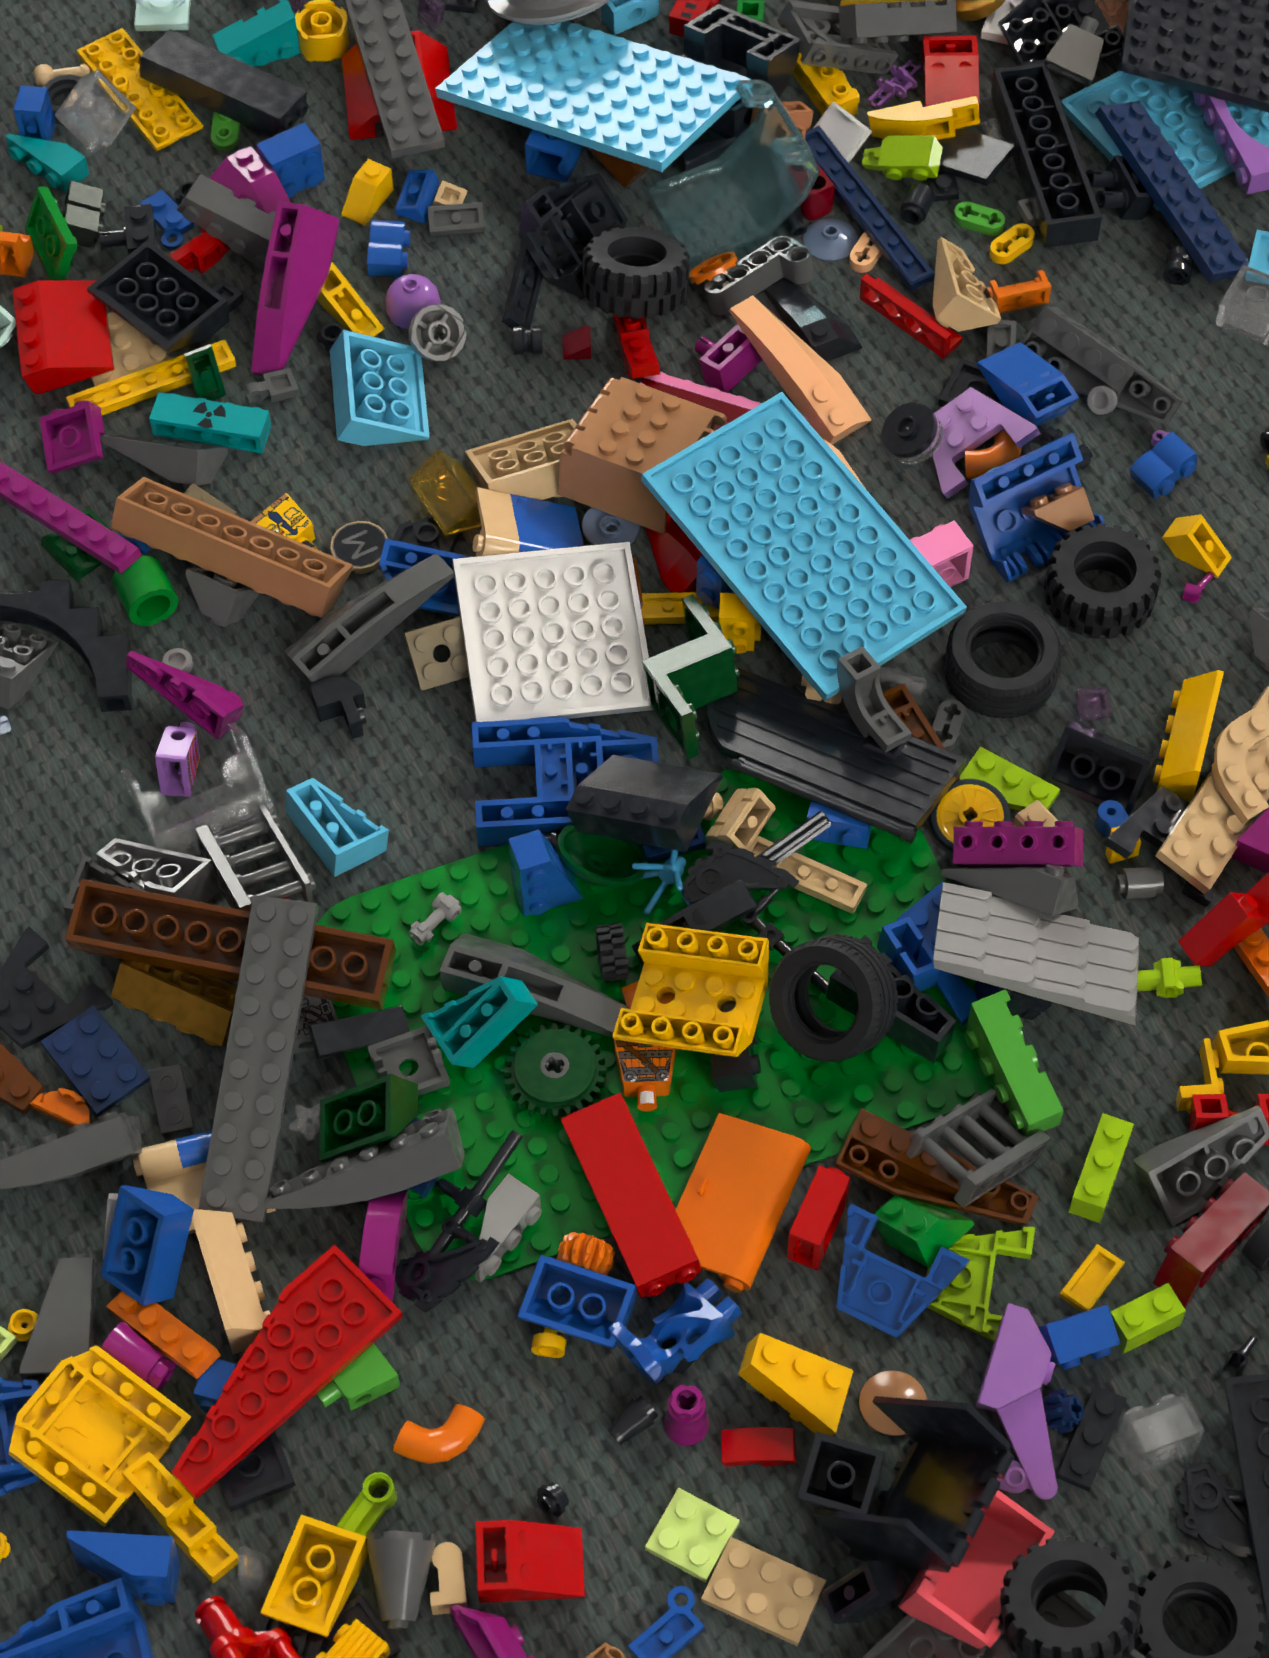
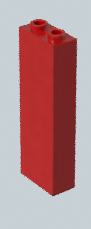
M621 1092L561 1118L564 1131L633 1283L636 1285L640 1298L646 1296L655 1297L663 1293L666 1287L677 1282L685 1283L694 1279L697 1273L702 1272L699 1259Z

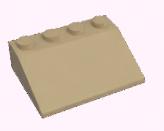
M573 419L466 450L465 455L479 487L537 500L563 497L558 495L561 451L565 449L564 442L577 425Z

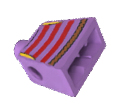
M181 722L178 727H165L155 755L160 793L163 795L191 797L200 752L197 730L190 722ZM176 762H180L179 771L175 769Z

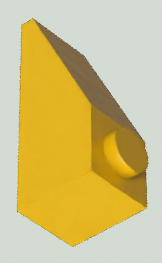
M331 262L329 275L317 301L347 331L375 337L385 328L335 264Z

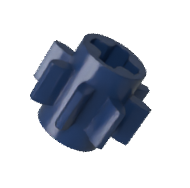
M1066 1388L1051 1391L1050 1396H1045L1043 1406L1047 1426L1049 1428L1056 1427L1058 1434L1073 1431V1427L1078 1426V1421L1083 1418V1406L1080 1399L1074 1394L1068 1395Z

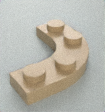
M1259 706L1232 721L1219 734L1213 747L1215 752L1212 772L1215 783L1224 800L1242 825L1269 808L1268 803L1251 781L1246 771L1245 762L1248 750L1269 737V719Z

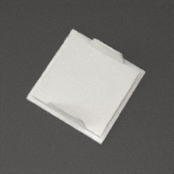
M834 101L814 126V128L817 126L821 127L848 163L872 133L869 128Z

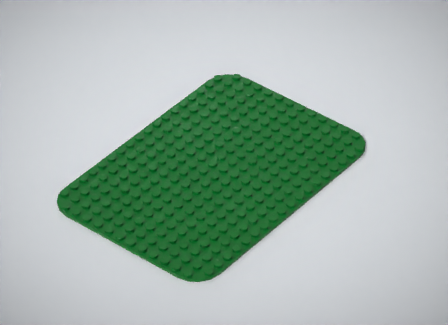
M731 769L719 772L722 774L723 779L716 792L722 797L724 802L723 809L737 789L748 790L749 788H758L775 805V811L758 836L775 843L807 820L810 800L742 772L738 773ZM718 816L713 820H705L703 818L700 823L706 840V847L710 844L706 834L715 825ZM872 826L867 849L810 840L795 851L867 884V890L853 914L789 886L786 890H780L770 900L771 903L759 917L767 925L771 922L781 931L785 937L784 941L792 948L826 935L844 934L854 938L857 937L860 940L866 935L873 942L872 946L878 951L877 944L883 926L897 921L898 917L938 884L948 882L945 876L941 875L942 870L921 828L918 829L914 841L910 844L901 840L900 837ZM563 828L557 829V839ZM502 845L350 896L330 907L316 925L392 939L394 941L396 953L383 1009L402 1005L409 1030L413 1031L427 1026L421 1015L427 1012L432 1013L444 1007L445 1003L451 1000L456 1001L465 996L444 990L439 972L450 944L464 933L523 949L627 1006L621 988L639 981L643 968L631 946L642 939L646 923L660 924L688 906L680 891L677 890L675 883L667 885L650 914H644L645 908L662 882L659 876L641 879L637 883L626 887L606 888L586 882L574 874L583 899L548 909V911L540 915L532 914L524 917L512 886L509 845ZM702 849L679 855L686 860L684 873L681 876L682 883L689 876V873H687L689 867L694 866L697 859H706L707 856H711L713 851ZM670 858L652 863L664 864ZM754 890L749 892L755 902H757L771 890ZM441 892H444L447 896L451 894L459 901V906L462 907L459 916L453 922H449L444 918L431 931L434 937L429 943L425 942L422 946L416 944L408 934L411 930V925L415 921L422 923L435 910L431 907V904ZM742 918L721 931V933L758 937L759 935L751 926L745 925ZM621 922L627 952L629 979L603 982L598 960L595 926ZM769 949L768 987L756 1026L759 1044L754 1045V1054H758L761 1064V1074H756L757 1087L719 1093L712 1079L710 1053L676 1049L670 1094L667 1096H657V1108L655 1110L641 1111L637 1108V1097H626L623 1095L615 1059L613 1037L582 1029V1038L591 1035L592 1045L599 1044L600 1054L605 1056V1065H603L606 1066L607 1076L604 1077L605 1088H599L601 1090L600 1099L592 1098L593 1104L621 1092L676 1210L719 1113L804 1140L811 1146V1151L804 1164L805 1167L838 1155L850 1124L861 1108L908 1130L933 1121L939 1115L943 1117L948 1115L956 1105H965L976 1093L983 1094L990 1089L994 1090L995 1084L990 1076H985L980 1067L979 1055L975 1049L971 1050L965 1040L964 1033L966 1032L968 1022L963 1027L959 1026L955 1014L950 1007H947L941 997L940 990L935 985L920 992L923 994L927 993L956 1020L951 1042L935 1063L930 1062L888 1035L870 1050L843 1061L820 1062V1060L809 1059L805 1055L803 1056L796 1052L793 1046L790 1047L787 1044V1041L782 1038L783 1036L778 1032L772 1019L768 997L770 992L769 985H771L770 980L773 977L774 970H776L775 967L780 963L779 961L783 956L777 950L771 951ZM820 965L816 970L829 982L830 976L837 968L830 965ZM957 975L976 993L975 982L977 980ZM810 982L808 988L809 1002L816 1017L830 1028L837 1031H847L855 1021L856 1016L828 1000L826 995ZM331 1000L338 1019L379 1011L377 1009ZM528 1014L475 1068L452 1065L436 1041L450 1080V1085L418 1096V1116L416 1118L420 1120L427 1113L436 1109L444 1111L453 1108L465 1156L460 1169L442 1175L438 1180L444 1178L461 1189L465 1186L469 1189L473 1188L512 1130L523 1136L482 1198L488 1201L489 1196L509 1173L540 1195L542 1213L534 1225H527L523 1230L518 1245L512 1251L507 1250L501 1257L502 1261L497 1271L492 1276L487 1275L484 1279L500 1277L536 1264L540 1255L550 1258L558 1256L557 1251L560 1242L569 1233H585L589 1236L594 1235L598 1239L612 1236L564 1131L561 1118L565 1116H559L558 1122H554L553 1116L548 1115L545 1121H541V1116L538 1112L530 1117L528 1115V1107L519 1110L518 1100L511 1101V1090H506L505 1080H507L504 1078L503 1069L507 1068L505 1066V1057L511 1056V1046L519 1048L517 1038L520 1036L527 1040L528 1030L531 1029L536 1034L540 1032V1025H544L546 1030L551 1029L553 1023L557 1024L558 1029H563L566 1025L532 1014ZM569 1025L570 1032L574 1033L578 1029V1027ZM367 1048L344 1053L356 1086L378 1078ZM405 1060L401 1063L399 1070L403 1075L411 1076L417 1072L418 1064L413 1060ZM436 1183L426 1199L408 1190L406 1218L417 1245L424 1253L432 1248L443 1232V1221L448 1217H453L459 1208L454 1203V1199L436 1189ZM487 1204L477 1218L470 1214L463 1225L478 1240L480 1239ZM459 1238L453 1239L446 1251L467 1245V1243ZM475 1273L469 1278V1280L476 1281Z

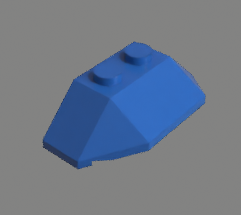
M385 539L379 568L386 580L436 553L452 570L453 559L469 558L470 556ZM453 577L418 608L459 616L455 578Z

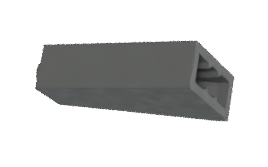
M73 1254L69 1258H59L20 1365L19 1374L23 1381L28 1379L43 1383L62 1360L71 1356L76 1357L89 1351V1348L94 1346L97 1266L93 1257H88L84 1254Z

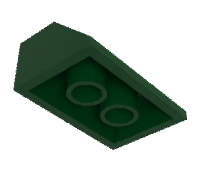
M388 1074L321 1099L319 1161L324 1163L398 1135L418 1116V1084L396 1075Z

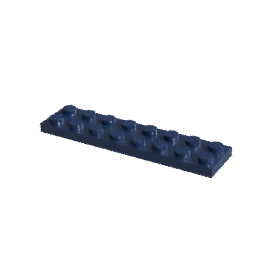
M1140 101L1100 106L1095 112L1096 117L1207 281L1246 275L1249 261L1245 253L1235 242L1230 231L1222 223L1217 212L1209 204L1202 190L1196 185L1188 170L1183 166L1174 149L1168 144Z

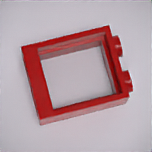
M819 1165L789 1232L787 1259L818 1271L848 1201L850 1177L846 1176L841 1170L834 1167L825 1168Z

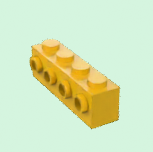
M799 53L792 74L821 115L825 113L833 101L852 116L857 115L860 96L858 91L847 82L845 73L836 68L805 65L801 62L802 55Z

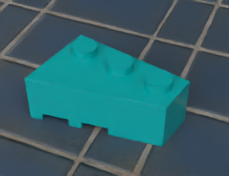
M279 0L280 3L267 10L264 7L257 10L258 15L245 22L240 19L212 34L215 50L250 66H263L268 62L283 58L289 59L294 55L300 54L296 19L289 1Z
M499 976L469 991L468 995L456 1001L451 1000L445 1003L444 1007L432 1013L427 1012L421 1015V1018L452 1065L475 1068L538 1003L522 980Z

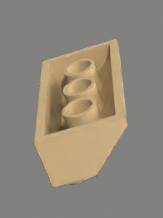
M195 1209L192 1221L232 1353L236 1354L246 1351L249 1344L252 1345L262 1329V1323L267 1315H270V1311H262L260 1301L266 1300L260 1281L253 1282L251 1272L257 1269L252 1252L245 1253L242 1243L248 1241L243 1223L236 1224L232 1212Z

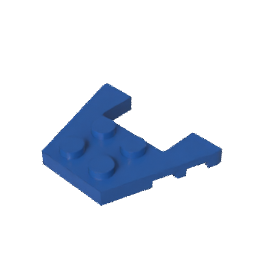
M850 1203L847 1214L848 1222L844 1239L845 1247L836 1309L899 1338L964 1270L970 1260L941 1247L927 1277L911 1272L866 1250L865 1246L879 1217Z

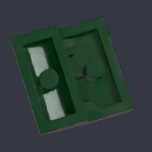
M91 508L82 511V513L113 531ZM55 532L47 534L41 539V546L75 581L83 578L103 564Z

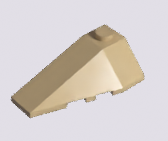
M940 237L937 241L932 302L936 321L943 327H951L958 332L998 324L1001 317L997 304L993 298H986L983 293L986 286L973 275L975 268L963 249Z

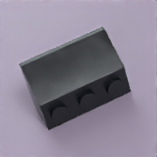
M1072 721L1065 726L1045 781L1099 806L1108 800L1117 801L1124 807L1128 816H1130L1149 779L1157 755Z

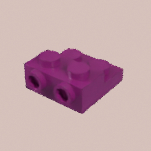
M79 401L73 407L55 409L49 415L39 418L48 472L56 474L103 458L100 435L105 434L101 407L91 403V401Z

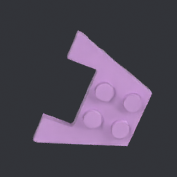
M970 387L934 413L938 429L930 447L942 493L946 498H950L969 485L955 466V463L965 456V451L976 449L1001 430H1005L1020 449L1040 434L1038 428L974 388Z

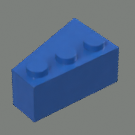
M540 830L508 839L512 886L524 917L532 914L540 915L548 911V909L583 899L574 874L564 865L558 853L554 851L553 846Z

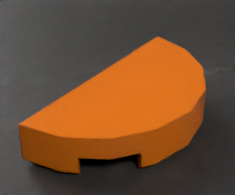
M58 1088V1091H50L44 1095L42 1093L39 1094L30 1103L32 1109L70 1127L82 1123L90 1125V1111L84 1098L75 1091Z

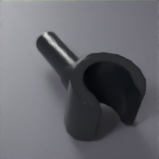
M1252 1335L1239 1351H1230L1223 1370L1225 1371L1229 1366H1234L1238 1369L1235 1377L1242 1376L1248 1362V1353L1258 1339Z

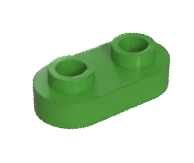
M214 112L211 130L212 145L220 151L232 150L239 141L240 123Z

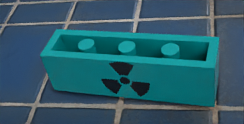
M158 392L149 417L152 435L225 446L262 454L272 427L269 410H263L259 407L240 406L229 402L210 401L204 398L180 396L176 393Z

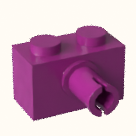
M739 325L731 329L717 343L703 336L701 337L702 341L698 339L695 344V352L703 355L699 362L705 383L726 393L763 360Z

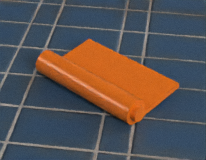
M719 1113L677 1205L676 1212L696 1252L701 1268L717 1273L724 1281L723 1286L725 1288L741 1293L742 1290L751 1289L811 1151V1146L793 1135Z

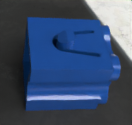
M532 129L525 143L526 173L566 183L571 177L584 146Z

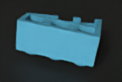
M311 778L286 790L285 813L334 877L387 850L389 830L382 825L378 827L372 823L361 810L355 811L343 803L342 797L316 779Z

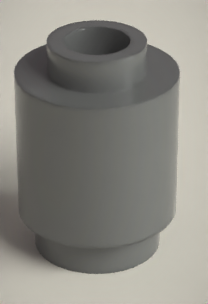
M1153 867L1122 868L1120 875H1116L1115 878L1116 892L1122 894L1124 900L1154 898L1156 894L1163 893L1164 879L1162 871Z

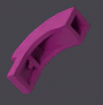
M408 1190L371 1199L363 1230L359 1269L392 1302L394 1299L399 1240L402 1228L406 1223Z

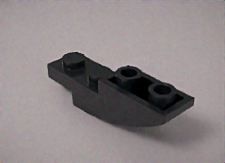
M739 880L698 900L664 920L660 925L721 932L756 909L758 905L743 880ZM639 940L631 947L643 966L644 962L638 952L641 942Z

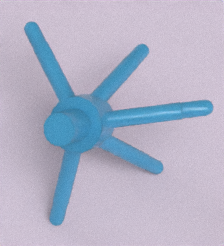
M671 850V857L664 864H632L633 869L652 870L645 872L642 879L659 876L662 880L644 910L645 915L650 914L668 884L675 883L687 906L692 904L690 900L686 901L681 892L684 889L681 876L684 873L686 860L682 856L677 857L678 850Z

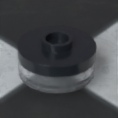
M910 402L897 407L888 415L881 431L882 442L900 462L917 464L927 460L937 451L942 442L943 427L940 420L926 405Z

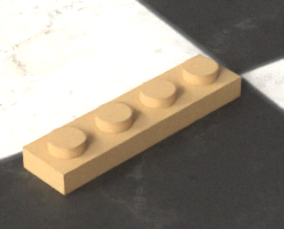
M757 836L748 851L755 853L753 857H756L774 843ZM796 852L774 866L775 868L788 871L800 881L795 886V889L851 914L855 912L867 890L866 883Z

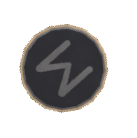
M355 521L344 525L336 531L331 541V554L333 557L352 564V571H355V574L372 572L379 568L385 539L388 538L378 525L367 521Z

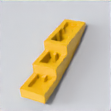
M149 1451L122 1472V1476L170 1536H173L176 1544L213 1584L240 1562L239 1555L217 1533L216 1525L194 1504L193 1497Z

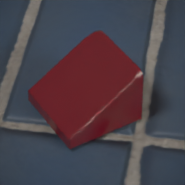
M590 325L563 335V360L591 359Z

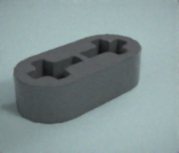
M953 699L945 700L941 703L932 726L938 738H941L944 730L948 731V739L945 740V743L942 742V744L950 752L954 750L957 744L966 711L960 701ZM950 710L956 711L952 722L947 721V715Z

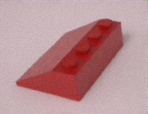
M39 280L13 289L21 375L34 394L52 391L114 370L107 306L87 291V288L97 280Z

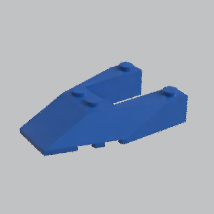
M566 717L472 722L475 768L535 764L537 797L475 801L478 846L509 845V838L523 835L525 832L540 830L544 834L572 824L565 809L578 784L612 755L659 763L657 737L620 729L619 732L601 729L600 725L589 723V726L569 722V718Z

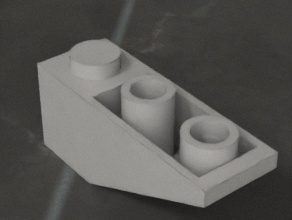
M509 1173L489 1196L479 1240L485 1239L487 1241L492 1237L499 1242V1245L486 1261L478 1265L480 1268L475 1272V1280L480 1283L487 1275L492 1276L497 1271L502 1261L501 1257L507 1250L512 1251L518 1245L523 1230L527 1225H534L542 1213L540 1195Z

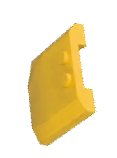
M96 1345L89 1348V1351L76 1357L71 1356L62 1360L17 1413L8 1455L103 1527H106L134 1494V1490L122 1476V1472L148 1451L160 1461L181 1435L192 1416Z

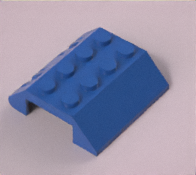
M1074 433L1059 438L971 480L968 503L987 558L1006 583L1018 578L1019 574L1022 576L1028 573L1027 564L1020 555L1024 552L1036 568H1039L1044 563H1048L1056 543L1064 539L1065 535L1070 532L1055 529L1022 513L1021 508L1029 505L1030 500L1040 495L1048 496L1055 493L1054 489L1062 484L1071 483L1072 486L1082 487L1075 464L1083 461ZM1093 513L1095 520L1080 527L1090 525V528L1096 527V524H1105L1102 514ZM1078 527V528H1076V529H1074V530H1075L1076 532H1079V528H1080V527Z

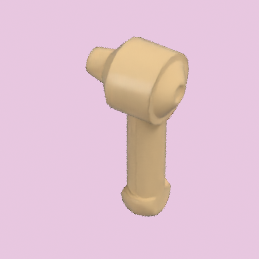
M41 64L35 67L33 75L36 85L43 87L49 80L61 75H74L86 78L90 75V68L85 64H81L76 67L53 70L51 66Z

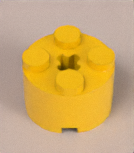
M330 0L308 2L304 5L305 9L300 13L298 10L295 14L300 52L308 61L323 62L342 58L350 45L348 16L343 7L340 9Z

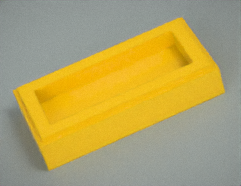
M1096 1244L1060 1292L1059 1297L1081 1312L1092 1309L1123 1268L1125 1262Z

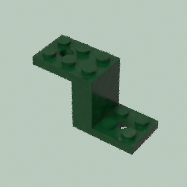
M693 594L682 598L688 642L642 661L649 705L687 759L699 755L697 742L700 741V735L694 724V720H697L695 709L737 692L736 678H739V671L734 662V656L737 655L732 640H726L720 624L717 621H712L704 603L700 604Z

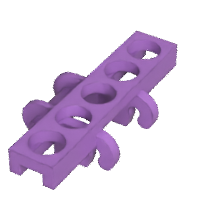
M911 59L902 67H899L897 71L896 65L891 66L890 71L894 77L890 81L885 80L884 83H882L883 79L879 78L876 82L879 89L868 98L867 103L879 110L895 95L905 99L907 91L918 86L914 77L921 71L922 66L914 65ZM907 68H914L910 73L906 70ZM883 91L888 93L885 97L881 94ZM876 98L882 99L878 104L873 102Z

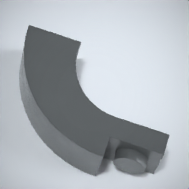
M862 646L838 659L837 677L840 692L852 720L865 738L871 735L886 753L909 741L912 732L887 703L880 685L881 667Z

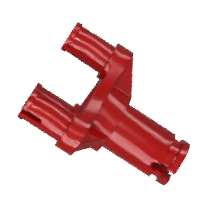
M213 1596L206 1599L197 1607L194 1613L196 1622L199 1626H202V1631L211 1642L209 1651L213 1658H301L291 1645L292 1639L284 1628L280 1627L270 1631L254 1632L251 1628L244 1627L230 1606L226 1605L227 1602L223 1597Z

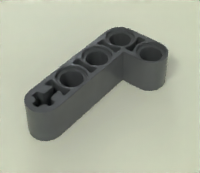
M776 237L738 261L735 267L727 269V273L724 275L718 274L704 287L710 312L714 315H725L729 313L730 308L751 296L757 295L783 277L796 284H805L814 279L815 273L810 249L790 237Z

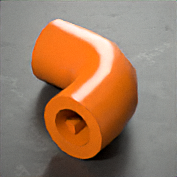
M1001 430L994 435V444L991 447L982 450L965 451L966 479L972 480L994 467L1002 466L1019 458L1022 447L1019 449L1006 431Z
M456 1404L448 1420L439 1428L428 1429L407 1420L396 1439L393 1451L408 1459L426 1464L449 1461L466 1451L479 1434L485 1418L470 1407Z

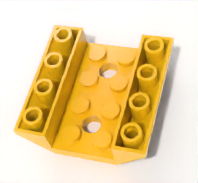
M646 923L638 949L644 965L631 1008L620 1009L612 1035L613 1039L738 1057L753 1041L768 987L769 940L767 938ZM669 992L675 994L671 1002L667 1004L660 1003V998L664 994ZM725 1002H736L733 1010L729 1012L720 1011L722 1004Z

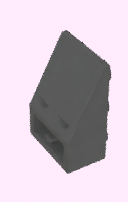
M6 622L0 626V707L9 710L23 698L58 645V641L50 639L44 634L22 628L16 623Z

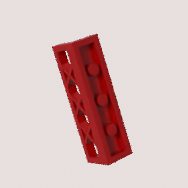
M865 274L861 278L859 299L944 359L962 343V336L952 329L940 325L934 316L879 277L875 280L868 274Z

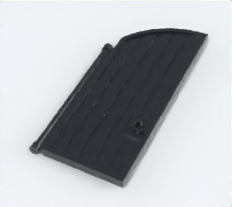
M737 667L739 678H736L738 691L707 703V722L710 734L721 754L733 759L730 765L731 770L745 773L900 837L901 840L910 844L914 841L918 829L966 766L965 757L912 736L909 741L885 753L871 735L866 738L862 735L847 710L824 701L807 699L804 693Z

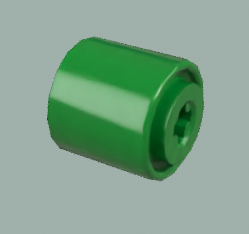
M141 556L122 574L115 571L112 577V585L128 618L133 624L150 626L167 619L178 606L179 598L162 564L152 556Z

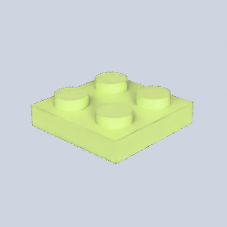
M678 1487L645 1545V1550L706 1583L717 1565L730 1536L732 1537L737 1529L739 1519Z

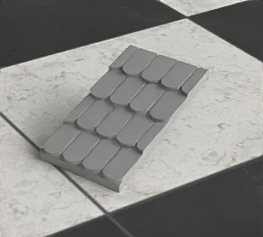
M943 882L933 956L934 969L1136 1026L1139 938L1133 933L1090 924V920L1057 914L1050 916L1013 901L994 897L992 892Z

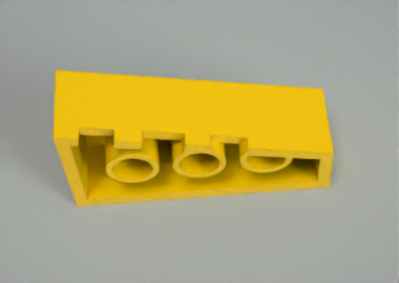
M1269 1020L1217 1032L1211 1046L1212 1049H1217L1220 1073L1269 1075Z

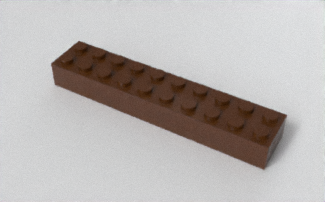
M81 879L65 940L73 950L238 982L250 912ZM315 925L304 995L382 1010L396 953L394 941L392 939Z

